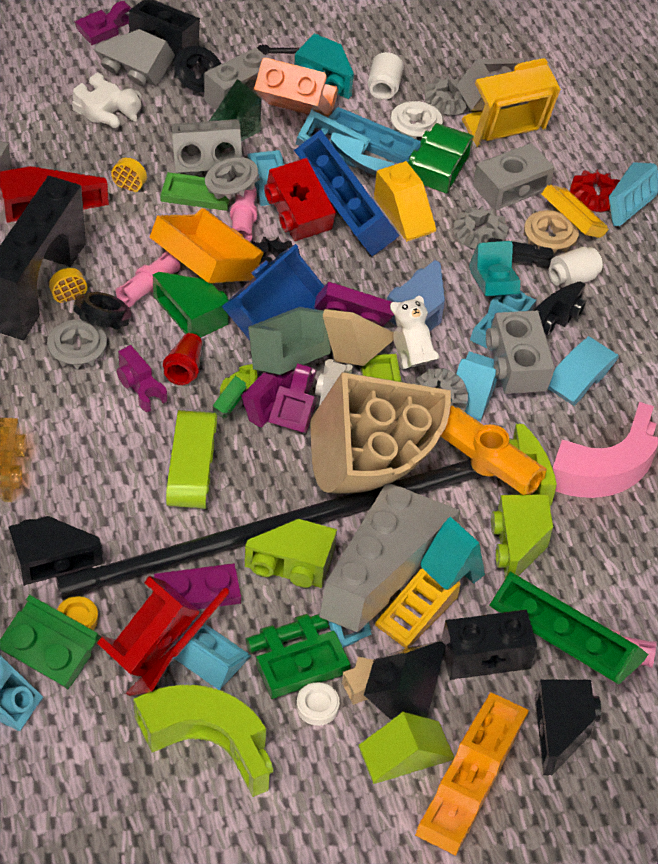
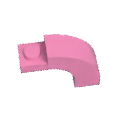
M639 402L630 433L622 442L615 446L590 448L562 439L553 465L557 483L555 491L570 496L596 498L623 492L638 483L651 467L658 447V437L653 436L657 423L650 421L654 406Z

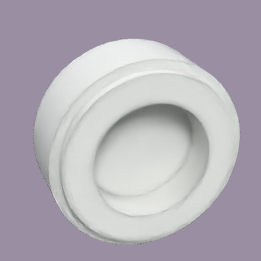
M310 683L304 686L298 693L297 712L302 720L311 725L328 724L338 714L339 696L331 686L325 683Z

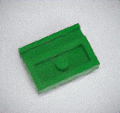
M29 594L26 599L28 602L22 611H18L1 637L0 650L62 687L69 689L92 655L90 652L101 636Z

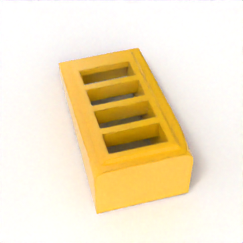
M421 569L380 616L375 626L404 648L410 647L458 598L460 582L458 581L451 589L446 590L425 570ZM417 594H422L424 597L430 600L432 604L429 605L427 602H425L423 599L417 596ZM409 605L411 608H413L415 611L422 615L421 618L416 616L405 606ZM397 615L412 626V628L408 631L393 618Z

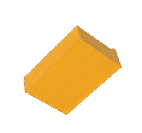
M201 208L196 214L157 215L150 234V238L207 283L250 281L254 278L251 272L259 266L264 253L246 240L241 233L234 228H230L205 208Z

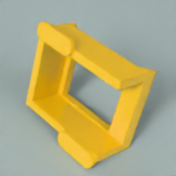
M542 58L519 63L514 67L513 72L476 79L475 85L485 105L483 111L463 116L462 122L468 133L474 135L473 141L477 147L483 139L489 141L538 130L540 126L542 129H546L561 90L548 66L547 60ZM527 101H529L527 104L518 105V106H514V107H509V108H505V109H500L501 107H504V106H509V105H513V104H518V103H522V102H527Z

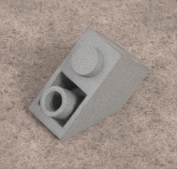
M140 29L97 44L94 49L102 60L101 65L105 69L115 74L119 70L128 73L127 77L141 86H144L145 82L156 86L161 81L175 56L165 40Z

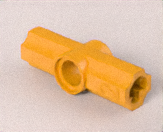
M453 405L450 406L447 425L440 437L469 456L472 468L477 473L483 476H497L522 495L533 494L545 478L547 469L510 444V437L504 428L492 424L483 425L460 408H455Z

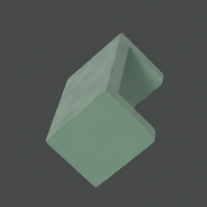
M298 307L249 326L253 370L281 375L295 369L297 363L304 365L330 354V342L323 319L324 311Z

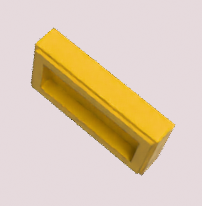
M547 185L541 193L583 234L600 238L609 230L608 226L567 188Z

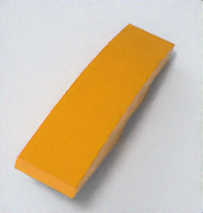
M492 692L489 693L462 739L454 760L442 778L433 801L418 825L415 836L455 856L457 855L528 715V709Z

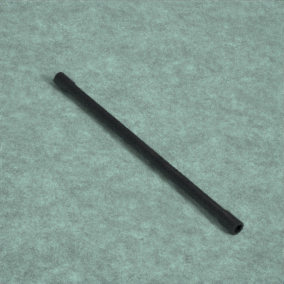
M471 458L466 461L400 479L391 484L417 494H422L469 479H480L486 476L477 473L472 468ZM383 487L371 491L348 494L100 567H89L56 577V584L59 592H61L62 601L71 597L81 596L97 591L107 585L244 546L247 540L297 519L319 524L370 509Z

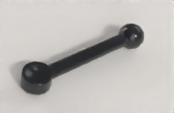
M265 44L257 47L264 55L269 53L295 54L300 49L269 48Z

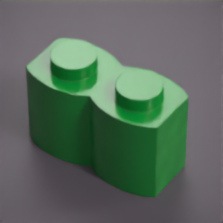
M436 123L431 131L426 130L424 132L420 149L412 152L408 164L422 180L424 186L447 194L471 154L474 135Z

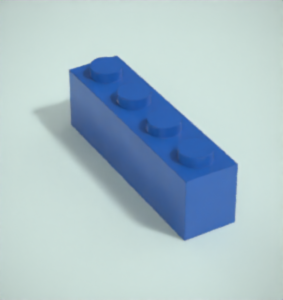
M319 130L294 150L300 159H308L329 200L372 257L400 236L322 130Z

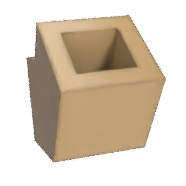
M358 657L355 668L343 672L342 685L353 705L367 700L364 692L373 659Z

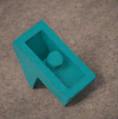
M512 241L483 242L476 246L469 263V268L485 296L520 294L521 280L512 268Z
M450 516L443 523L420 564L422 569L446 590L451 589L464 576L474 584L485 575L480 543Z

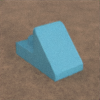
M469 351L466 359L460 361L456 374L463 380L468 392V403L465 412L481 422L498 380L495 378L494 359Z

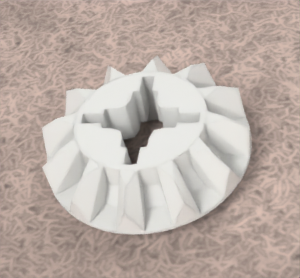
M410 101L395 107L391 113L390 121L392 122V130L399 131L416 139L417 137L422 138L426 130L431 131L436 123L442 124L443 119L441 113L432 105L419 101ZM422 119V124L418 122L415 124L411 123V121L416 122L417 120Z

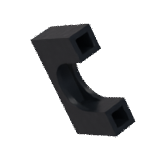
M48 175L1 243V334L25 340L40 316L37 281L42 260L46 259L71 267L86 245L81 185Z

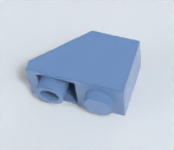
M436 260L424 269H418L409 281L401 287H395L387 297V300L392 302H404L421 296L428 311L425 324L429 332L441 323L445 302L441 263ZM395 315L389 320L394 325H396Z

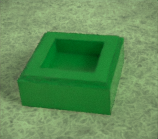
M235 375L213 404V412L223 419L227 418L242 399L241 395L247 390L246 383Z

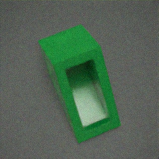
M164 272L152 274L153 297L185 334L193 333L201 338L228 325L229 315L222 305L229 299L223 291H218L212 283H207L201 278Z

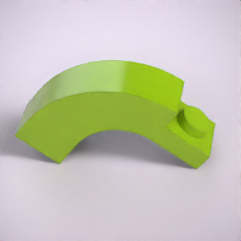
M200 685L168 686L133 698L135 720L152 753L187 739L207 740L222 747L232 757L252 797L269 790V776L273 773V767L267 752L263 749L266 742V728L259 717L242 701L226 692Z

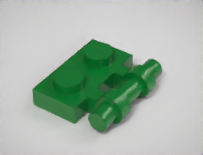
M303 614L295 617L292 623L277 628L270 625L261 628L259 634L245 638L250 654L264 649L267 651V653L256 656V666L271 700L301 690L310 683H322L342 676L343 672L350 670L351 664L335 631L318 635V631L329 628L328 620L320 618V614L314 616ZM297 638L302 640L286 647L282 644Z

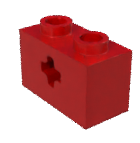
M307 158L269 170L264 192L269 204L275 205L279 213V222L284 232H289L293 240L298 241L332 230L336 211Z

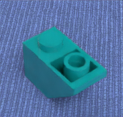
M313 33L295 53L294 65L324 72L327 75L325 84L337 87L339 89L337 95L350 99L352 96L354 72L342 44Z

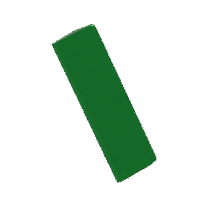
M511 571L489 604L490 607L500 613L527 609L534 634L618 685L638 668L649 655L636 644Z

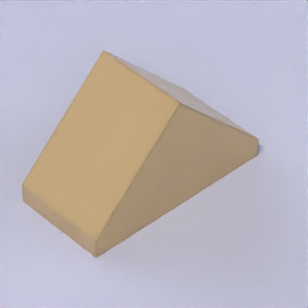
M324 309L323 319L335 362L364 366L394 341V332L355 313Z

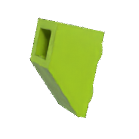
M548 494L501 495L498 510L492 511L491 531L493 535H499L500 544H496L495 549L497 568H504L505 579L510 571L519 576L548 548L553 530Z
M301 519L294 520L247 540L245 545V567L250 568L255 574L262 577L276 575L289 579L294 585L308 588L316 586L322 588L335 552L337 529Z

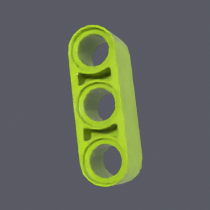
M178 410L167 481L166 506L207 508L206 494L209 493L210 463L213 461L217 413Z

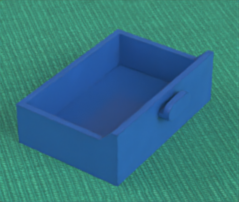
M295 244L279 254L272 262L269 263L265 260L251 272L254 278L222 307L250 341L249 326L298 307L314 309L316 296L323 289L324 285L299 255L298 245Z

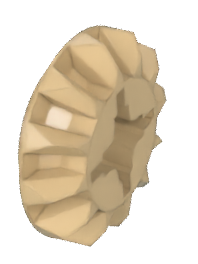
M543 210L527 218L523 235L528 237V244H536L538 249L542 246L552 248L554 254L559 249L566 253L570 246L576 245L579 229L561 212ZM548 226H550L551 230H553V233L556 234L555 237L549 236V233L546 232Z

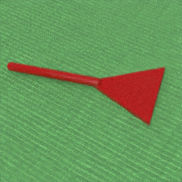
M223 588L177 644L127 690V695L132 696L153 691L172 658L178 656L229 595L230 591L228 588Z

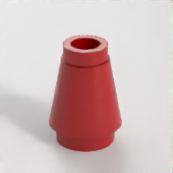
M193 333L183 335L163 360L164 375L171 383L187 385L198 376L203 345L198 335Z

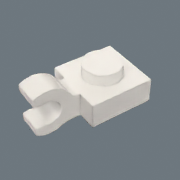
M332 359L325 361L324 371L319 375L315 395L321 396L319 406L342 372L352 373L353 366L351 364L336 363Z

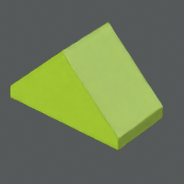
M405 712L399 714L358 745L373 784L453 761L455 758L439 721Z

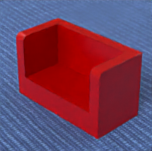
M150 575L144 583L153 590L152 594L117 639L102 636L97 642L129 674L140 677L175 645L200 613L166 581Z

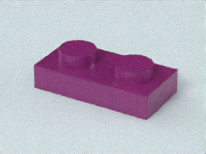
M329 281L316 296L314 309L323 311L328 309L352 312L381 327H384L394 316L390 308L392 301Z
M235 563L154 574L155 578L166 581L197 610L206 609L223 588H228L230 593L219 607L241 604Z

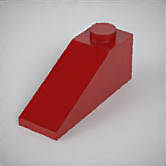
M33 166L0 171V200L7 223L15 222L19 219L48 175L81 185L83 210L109 205L108 185L104 177Z

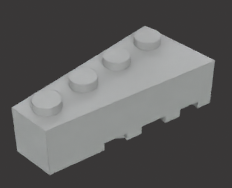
M391 483L384 485L326 581L319 617L352 631L359 632L389 603L390 597L398 590L402 591L411 581V578L422 569L420 565L421 560L443 523L450 516L458 523L461 510Z

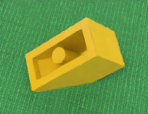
M404 161L377 170L374 199L405 241L408 242L436 232L424 184L408 162Z

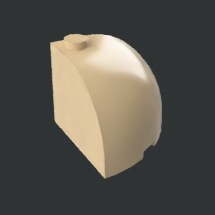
M342 372L310 420L312 464L318 486L327 493H360L383 487L412 471L431 452L446 428L450 413L451 390Z

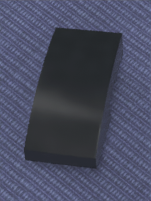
M578 281L559 289L533 310H538L545 335L549 336L556 324L566 327L571 318L579 319L587 302L583 299L585 283Z

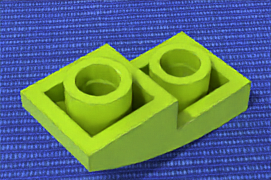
M516 424L513 438L509 439V443L547 469L546 476L534 492V495L548 494L551 506L557 483L550 460L534 434L524 424Z

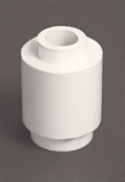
M384 52L374 57L368 78V88L373 97L388 100L397 93L403 72V62L397 55Z
M579 247L553 257L548 273L552 283L563 288L578 281L585 283L595 279L597 274L602 271L603 263L600 254L595 248Z

